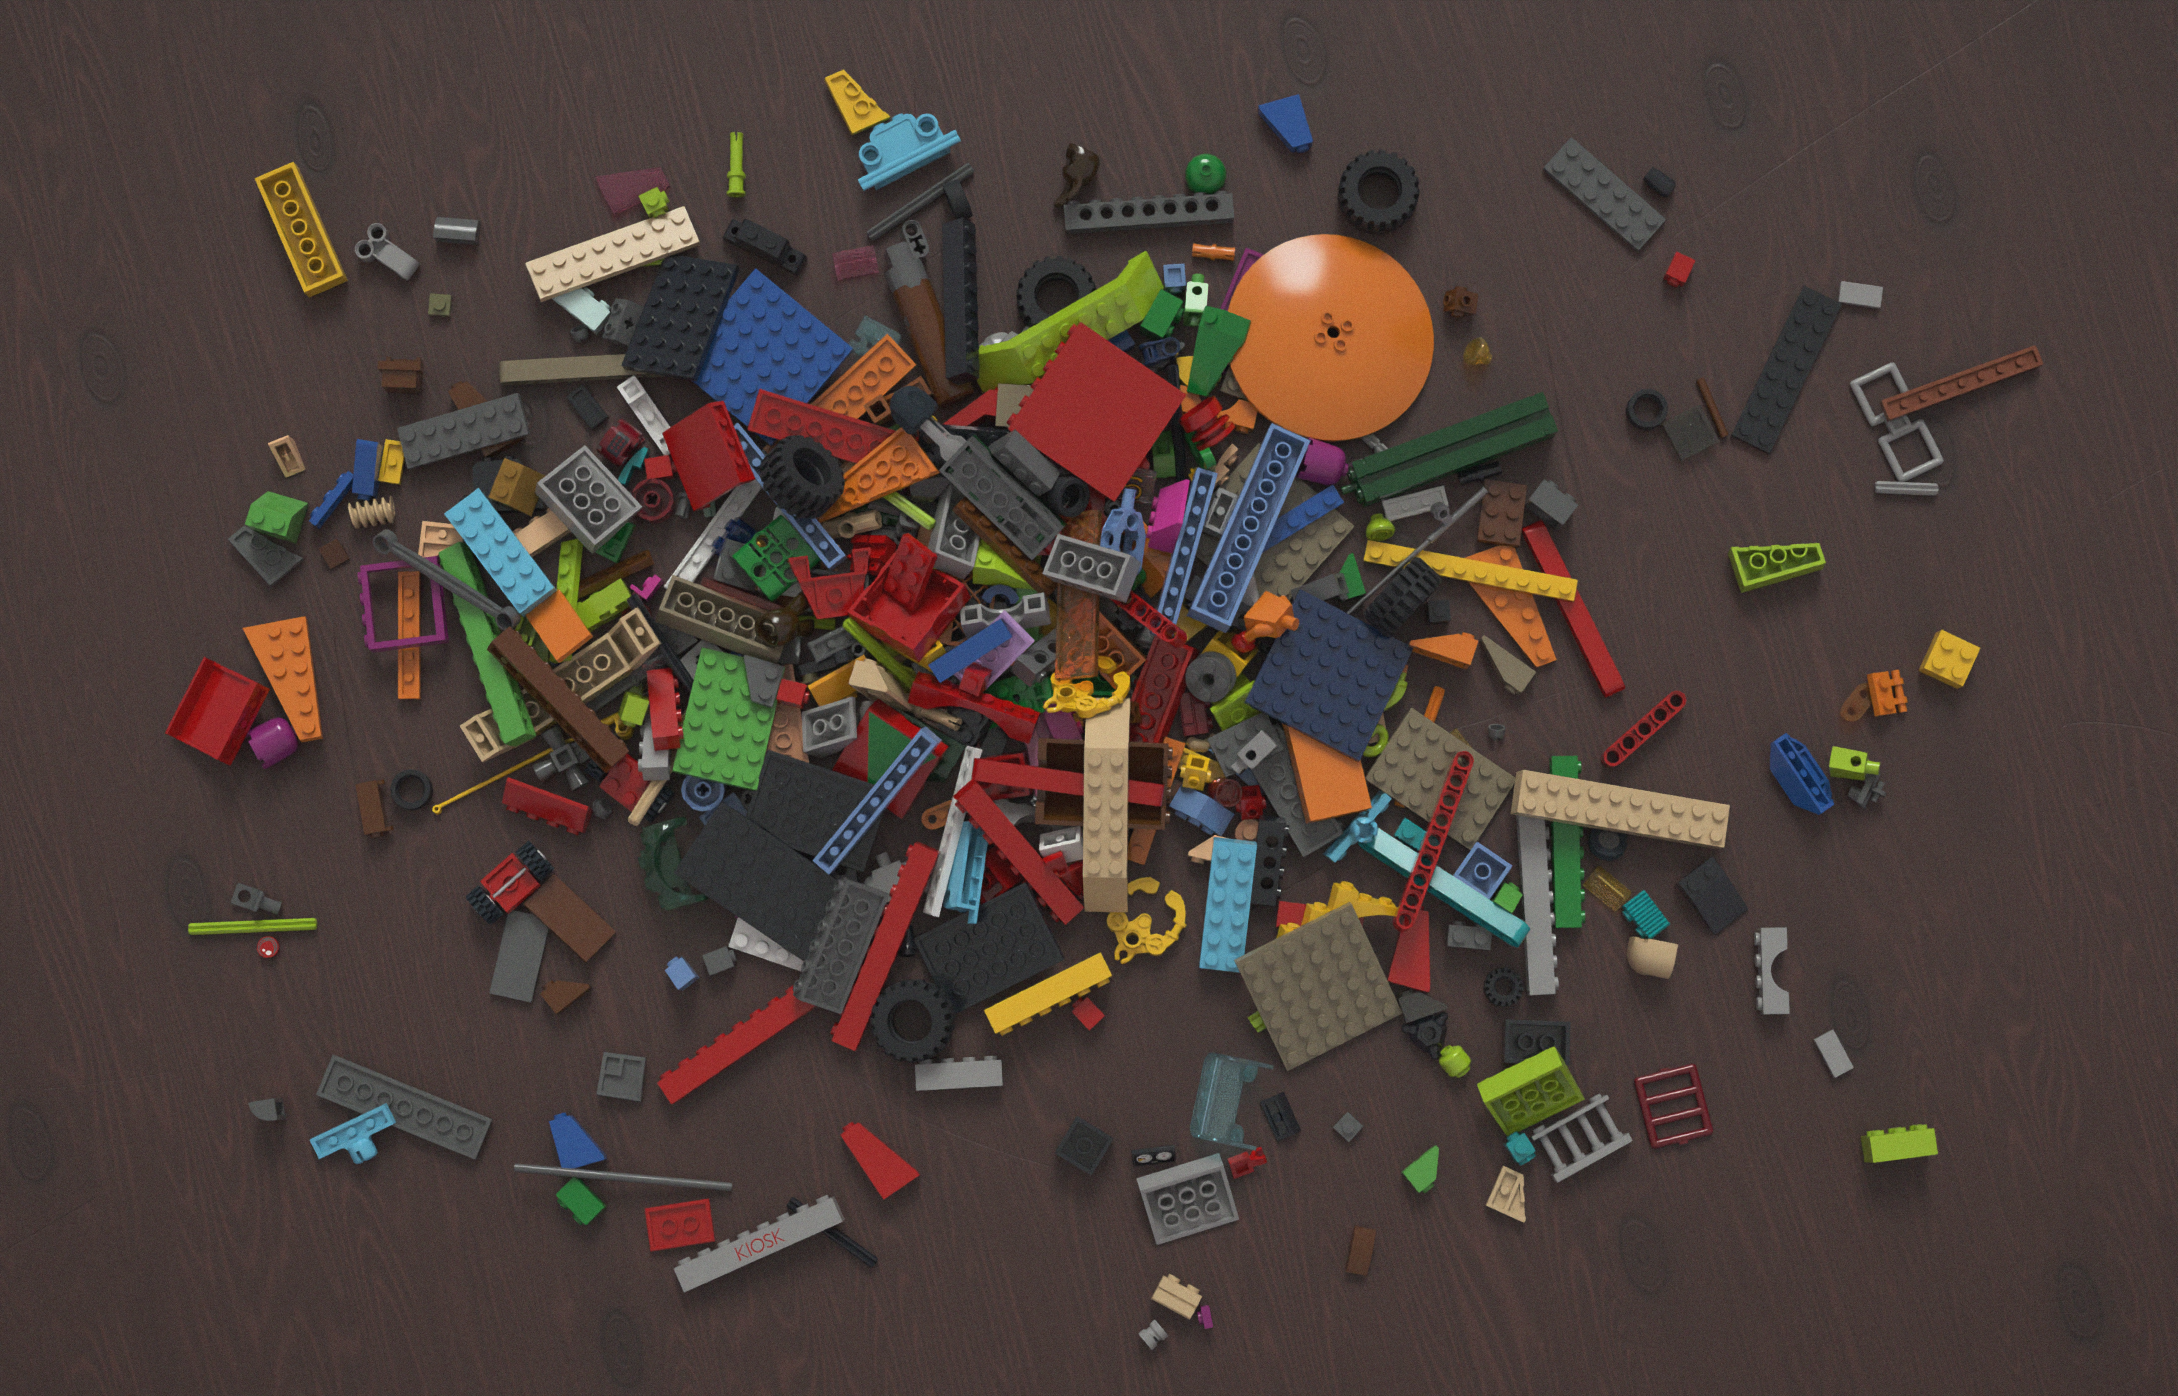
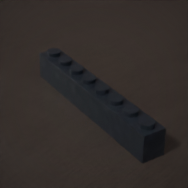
M963 217L942 224L946 379L957 385L979 379L980 369L975 224Z

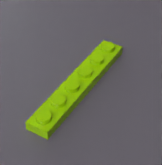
M579 539L561 542L557 590L560 589L575 611H577L583 544ZM550 652L549 661L554 664L559 663ZM572 654L562 662L572 661Z

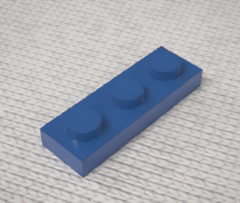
M347 471L346 474H341L336 481V487L325 494L322 505L316 507L311 512L309 522L320 529L351 490L353 485V474Z

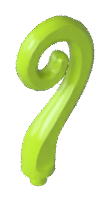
M1401 673L1384 711L1394 706L1404 695L1408 685L1405 682L1407 673ZM1377 724L1371 738L1378 733L1379 740L1375 746L1367 745L1363 756L1375 757L1380 755L1388 743L1389 734L1383 725Z

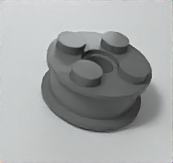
M1214 651L1205 652L1188 666L1185 675L1186 684L1189 691L1199 700L1216 702L1224 698L1233 689L1236 683V670L1233 663L1225 655ZM1208 674L1213 675L1214 680L1210 679Z

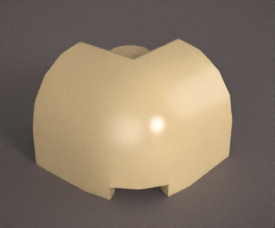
M1630 937L1627 959L1630 966L1639 974L1669 979L1673 971L1678 944Z

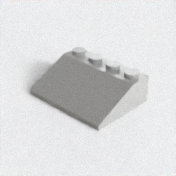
M585 445L537 482L535 493L592 554L608 542L642 509L638 501Z
M1219 1153L1136 1178L1157 1245L1239 1220Z

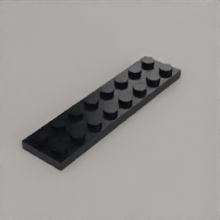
M1806 286L1802 287L1731 433V437L1768 455L1770 454L1842 306L1841 303Z

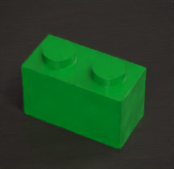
M573 1177L556 1194L559 1198L557 1202L565 1210L569 1208L574 1213L572 1217L580 1225L583 1223L589 1225L607 1207L580 1178Z

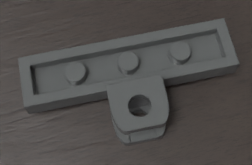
M901 494L932 518H935L938 503ZM883 497L869 502L868 509H876L880 512L899 516L896 525L897 536L902 537L903 534H906L903 528H909L910 532L908 533L915 538L920 525L918 522Z

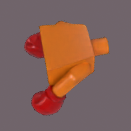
M1265 591L1244 616L1246 630L1235 634L1232 637L1231 644L1236 651L1243 654L1252 651L1256 647L1254 642L1257 637L1268 636L1278 638L1286 629L1297 630L1299 619L1294 617L1293 606L1288 598L1284 595L1278 597Z

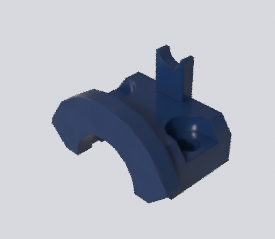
M995 585L984 592L980 598V604L983 606L989 605L993 597L999 596L1005 600L1006 606L1013 607L1019 600V596L1009 586Z

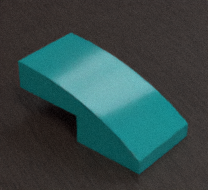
M643 447L623 468L618 481L624 487H628L635 469L644 470V459H647L650 455L648 448Z

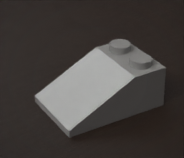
M855 697L802 712L804 753L817 758L836 754L857 739Z

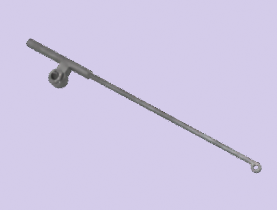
M1482 487L1452 515L1449 514V508L1444 503H1434L1431 506V515L1442 524L1346 613L1349 615L1353 613L1489 492Z

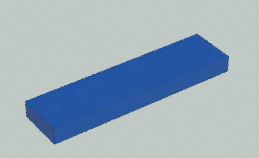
M1000 618L934 660L928 666L941 683L1013 636Z

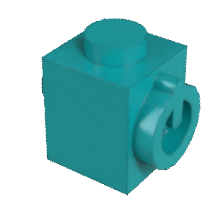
M1516 1131L1506 1138L1508 1141L1504 1143V1146L1514 1162L1519 1163L1520 1166L1536 1156L1534 1153L1536 1150L1525 1133H1518Z

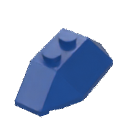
M1787 733L1773 741L1770 749V770L1793 805L1818 815L1833 806L1834 802L1829 780L1807 747L1798 740L1791 738Z

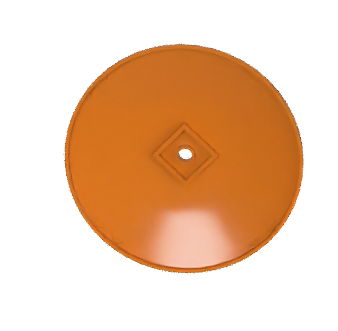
M1321 234L1300 237L1285 242L1264 254L1249 268L1237 285L1230 300L1228 312L1251 320L1246 341L1242 347L1238 348L1233 356L1234 359L1229 364L1235 381L1247 400L1260 414L1275 425L1304 438L1310 437L1319 441L1336 442L1353 440L1373 434L1394 422L1410 407L1422 390L1428 377L1434 350V333L1430 312L1424 296L1410 274L1396 260L1379 248L1364 241L1341 235ZM1329 328H1335L1338 331L1337 338H1331L1328 335L1327 331Z

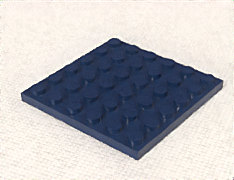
M1300 589L1292 603L1293 614L1295 618L1299 619V626L1295 631L1286 629L1280 637L1275 638L1244 703L1359 762L1411 655L1413 647L1392 636L1385 637L1378 629Z

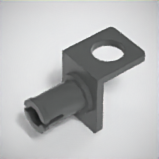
M241 883L236 885L231 899L232 904L254 912L262 909L276 915L282 903L264 897L263 891ZM241 890L249 891L251 895L249 901L241 902L238 899V894Z

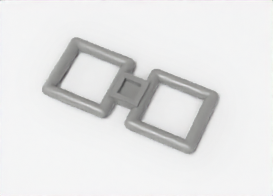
M1891 362L1852 380L1850 387L1869 424L1876 426L1882 422L1885 423L1889 433L1880 437L1878 442L1898 482H1905L1943 464L1944 459L1923 419L1910 423L1907 415L1887 422L1884 413L1877 416L1874 415L1860 386L1890 372L1900 393L1909 391L1896 364ZM1919 429L1933 459L1903 473L1889 442Z

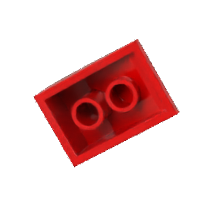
M1026 750L980 758L1029 765ZM975 781L992 801L1028 796L1033 792L1031 788Z

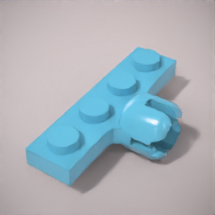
M1378 791L1370 800L1372 808L1368 811L1360 812L1345 828L1344 834L1337 837L1323 855L1335 863L1346 855V850L1358 841L1361 843L1373 841L1372 837H1376L1378 834L1375 817L1388 808L1391 798L1386 793Z
M387 1103L311 1138L310 1142L319 1159L345 1148L348 1150L353 1162L361 1164L363 1161L373 1158L378 1152L371 1139V1135L393 1125L396 1121Z

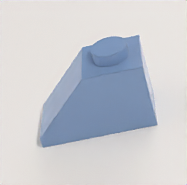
M676 956L667 963L668 968L665 971L678 990H685L700 978L684 957L678 959Z

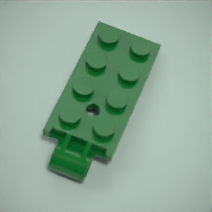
M1014 676L992 683L983 693L991 694L993 697L1008 700L1023 707L1032 708L1041 714L1046 712L1043 708V702L1053 697L1054 690L1051 687V677H1047L1041 683L1037 682L1032 687H1029L1020 678ZM1016 694L1020 697L1019 702L1014 700ZM993 722L988 730L1000 726Z

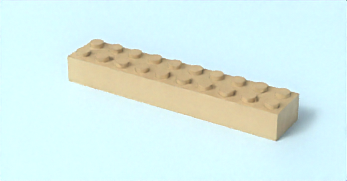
M1521 770L1516 772L1511 814L1720 849L1725 846L1730 805Z

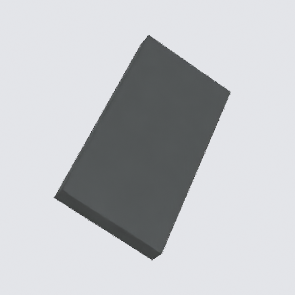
M515 910L508 914L490 994L532 1003L549 929L533 914Z

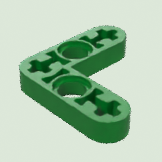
M1184 431V439L1198 467L1214 472L1217 464L1209 447L1198 451L1196 448L1198 442L1193 443L1191 441L1192 436L1196 432L1186 433Z

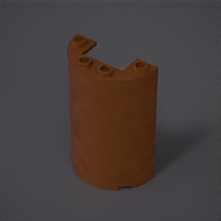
M1038 738V767L1084 773L1085 740ZM1129 742V779L1164 784L1165 787L1162 806L1128 802V828L1165 830V824H1170V811H1166V800H1171V787H1167V778L1172 779V766H1168V760H1172L1173 747H1169V743ZM1037 789L1035 824L1083 826L1084 796Z

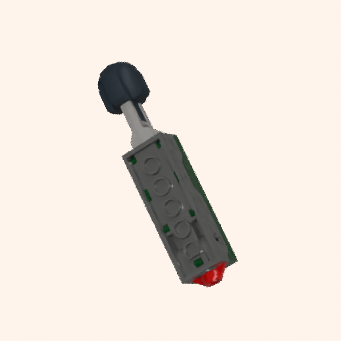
M905 386L897 390L890 401V411L893 419L907 434H914L921 428L940 446L941 457L946 463L939 471L1031 560L1037 555H1050L1057 535H1062V529L1067 523L1007 467L1000 463L991 453L990 449L975 434L966 441L962 436L951 435L932 417L938 409V404L925 391L914 386Z

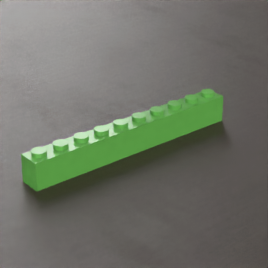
M457 542L438 552L441 559L440 565L443 570L488 598L473 552L467 544ZM452 592L454 597L453 603L460 614V623L467 634L466 641L472 649L473 661L478 666L480 681L485 686L487 692L486 699L491 704L493 719L498 724L500 730V739L504 744L516 747L534 738L536 733L518 682L487 650L491 641L501 634L495 617Z

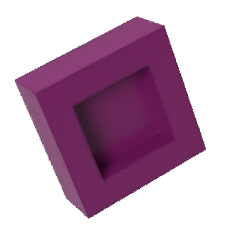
M1209 1305L1200 1306L1201 1311L1197 1312L1199 1325L1204 1324L1205 1329L1212 1328L1213 1323Z

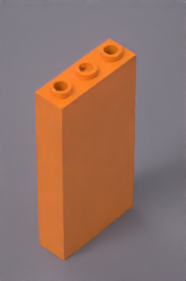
M1282 723L1306 824L1368 811L1372 808L1361 760L1357 762Z

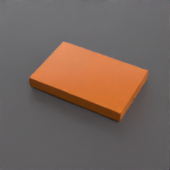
M560 589L525 615L559 663L593 637Z

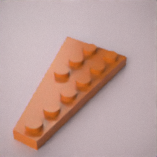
M899 428L843 474L842 477L845 479L843 494L822 516L816 519L819 523H822L940 472L913 434H907L902 428Z
M1499 545L1465 557L1466 559L1523 569L1515 547ZM1467 582L1494 617L1506 629L1510 637L1519 645L1522 652L1535 668L1557 660L1532 594Z
M306 616L243 628L299 740L307 742L323 739Z

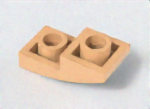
M1233 443L1224 452L1214 472L1218 473L1214 488L1218 485L1221 487L1229 479L1230 471L1226 465L1231 466L1238 459V448Z

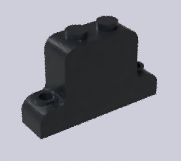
M732 219L722 237L723 240L797 277L808 259L805 254L792 248L786 238L748 219H744L743 222ZM735 228L738 229L736 235L732 234V231ZM791 256L796 258L794 263L788 261Z
M516 456L503 457V460L506 458L524 465L520 460L516 459ZM482 458V461L477 462L472 469L474 491L479 488L499 514L521 513L495 503L488 498L503 460ZM464 495V496L458 501V503H459L460 501H462L464 498H466L468 495ZM540 497L534 512L546 511V504Z

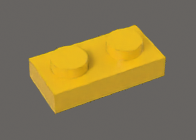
M385 439L378 478L379 482L401 485L405 463L401 441Z

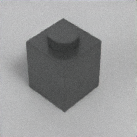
M727 946L702 955L710 976L736 967L734 963L737 961L733 949L729 950Z

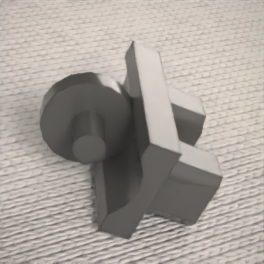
M1866 773L1865 780H1860L1865 783L1863 789L1852 786L1848 797L1864 809L1869 799L1876 803L1878 797L1885 798L1887 793L1882 790L1885 783L1878 782L1881 774Z

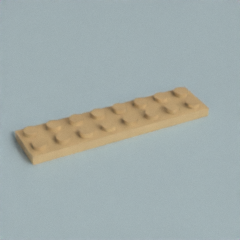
M683 206L666 212L665 215L660 214L657 218L646 219L526 262L525 264L541 302L694 248L699 246L700 242Z

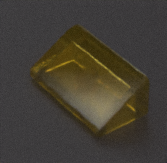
M1599 865L1583 883V886L1615 912L1632 893Z

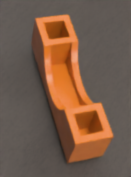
M1180 385V391L1186 394L1181 403L1183 416L1202 401L1199 395L1188 393L1187 386ZM1239 399L1234 406L1221 411L1217 417L1227 414L1229 416L1227 422L1232 421L1235 424L1236 432L1248 434V431L1253 432L1258 411L1250 402Z

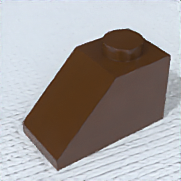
M551 980L542 987L544 991L540 994L555 1014L559 1015L591 990L592 986L585 983L559 980L554 982Z

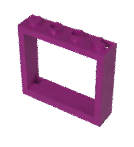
M437 556L424 557L441 568L440 559ZM403 560L360 566L361 572H358L359 585H362L363 593H360V602L365 609V614H362V623L367 629V635H364V642L366 648L368 647L372 653L449 643L443 586L431 578L436 635L376 642L369 573L412 568L411 565Z

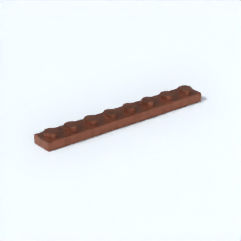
M2036 345L1881 400L1879 403L1887 422L2041 367L2043 361Z

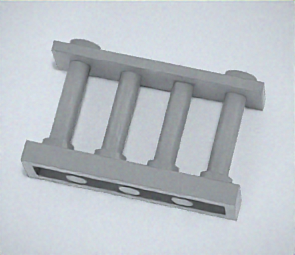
M1599 1093L1589 1099V1104L1546 1128L1544 1125H1541L1532 1130L1534 1134L1529 1136L1530 1139L1533 1141L1538 1138L1540 1139L1555 1166V1172L1551 1174L1554 1182H1560L1633 1141L1629 1133L1622 1134V1132L1618 1131L1603 1102L1609 1099L1608 1095L1601 1096ZM1596 1107L1611 1134V1141L1605 1145L1599 1141L1584 1114ZM1576 1117L1593 1146L1591 1148L1592 1152L1587 1155L1584 1152L1581 1153L1565 1124ZM1556 1128L1559 1129L1574 1156L1572 1158L1574 1162L1567 1166L1565 1163H1562L1547 1136V1133Z

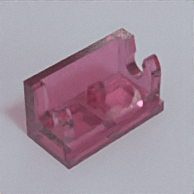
M874 245L832 253L838 280L879 272Z

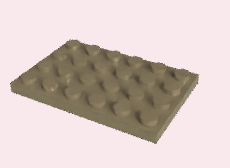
M1413 708L1409 709L1365 776L1367 782L1429 823L1452 759L1461 751L1469 752L1474 759L1473 766L1447 836L1468 850L1473 848L1515 784L1516 778ZM1458 758V764L1461 767H1467V761L1464 758ZM1450 778L1453 786H1460V781L1457 778ZM1449 797L1443 798V803L1446 806L1450 807L1453 805ZM1436 817V823L1439 826H1445L1444 818Z

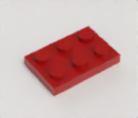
M903 534L883 589L911 611L918 610L938 556L911 534Z

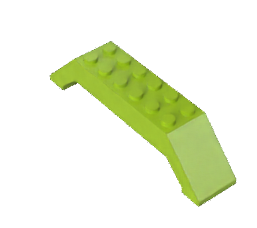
M1144 251L1130 259L1128 265L1116 279L1010 340L979 346L980 369L979 379L976 381L981 391L995 390L998 384L1025 385L1033 383L1037 377L1041 379L1045 373L1042 369L1048 360L1053 361L1057 356V353L1054 351L1061 341L1065 343L1070 337L1067 335V332L1073 323L1078 325L1079 322H1082L1100 336L1109 340L1142 321L1159 291L1164 289L1148 253Z

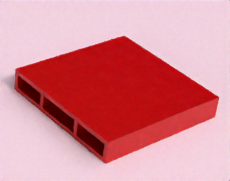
M1079 322L1078 325L1073 323L1067 332V335L1070 337L1065 343L1061 341L1054 351L1057 353L1053 361L1048 360L1042 369L1045 371L1042 378L1037 377L1030 388L1033 391L1030 396L1025 395L1018 405L1021 409L1017 415L1012 413L1006 422L1009 425L1007 430L1010 432L1016 430L1043 455L1077 478L1082 479L1087 485L1112 502H1115L1186 397V394L1082 322Z

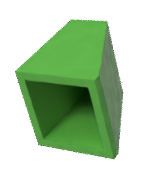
M267 491L251 504L245 525L257 533L296 544L309 503Z

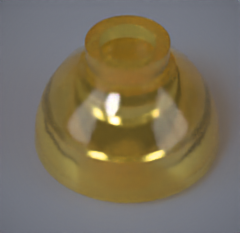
M1478 337L1467 345L1463 358L1464 362L1469 365H1487L1492 359V354H1490L1487 342L1483 338Z

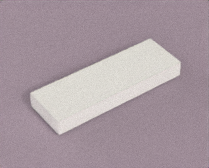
M1444 485L1382 501L1385 517L1390 521L1430 512L1431 506L1436 502H1442L1447 507H1449Z

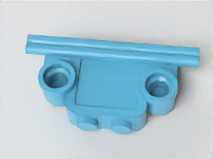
M901 113L891 119L892 121L887 124L880 123L876 125L870 134V142L862 145L859 150V158L867 172V175L858 179L863 191L873 186L878 190L950 153V147L961 142L956 130L943 135L938 126L937 119L931 114H922L916 120L911 114L903 115Z
M969 821L963 822L943 905L946 909L957 910L961 913L969 911L967 924H977L988 843L982 837L984 832L980 828L976 830Z

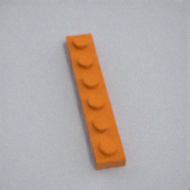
M398 572V639L421 637V572ZM421 647L398 650L399 700L421 699Z
M1165 736L1163 743H1169V747H1173L1172 760H1168V766H1172V779L1167 778V787H1171L1186 743ZM1156 829L1133 830L1128 845V860L1145 865Z

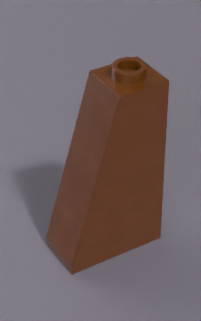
M467 381L455 383L451 386L452 389L448 391L458 410L488 402ZM521 437L481 449L486 458H493L525 440V438Z

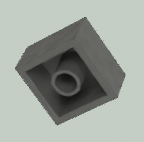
M1544 479L1526 502L1525 507L1558 531L1577 508L1578 504L1575 503L1576 499L1568 493L1564 495L1558 490L1559 486L1553 481L1549 480L1547 482Z

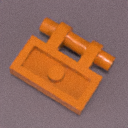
M1899 670L1891 671L1892 679H1890L1888 671L1867 674L1875 716L1896 713L1895 705H1897L1899 713L1907 712L1906 703L1908 701L1907 696H1904L1902 687L1904 681L1900 677ZM1891 686H1894L1896 698H1893Z

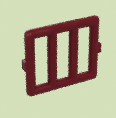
M1692 1063L1672 1069L1666 1067L1659 1069L1660 1072L1634 1079L1652 1148L1656 1149L1676 1143L1682 1145L1688 1143V1140L1708 1136L1713 1133L1712 1123L1695 1064ZM1687 1073L1690 1074L1693 1086L1647 1097L1644 1084ZM1695 1094L1698 1107L1652 1118L1649 1105ZM1701 1116L1704 1128L1660 1139L1657 1138L1655 1126Z

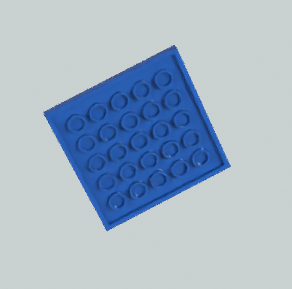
M755 268L728 300L697 382H692L716 402L724 400L728 412L748 427L759 389L808 404L854 349ZM755 433L771 447L777 441V439Z

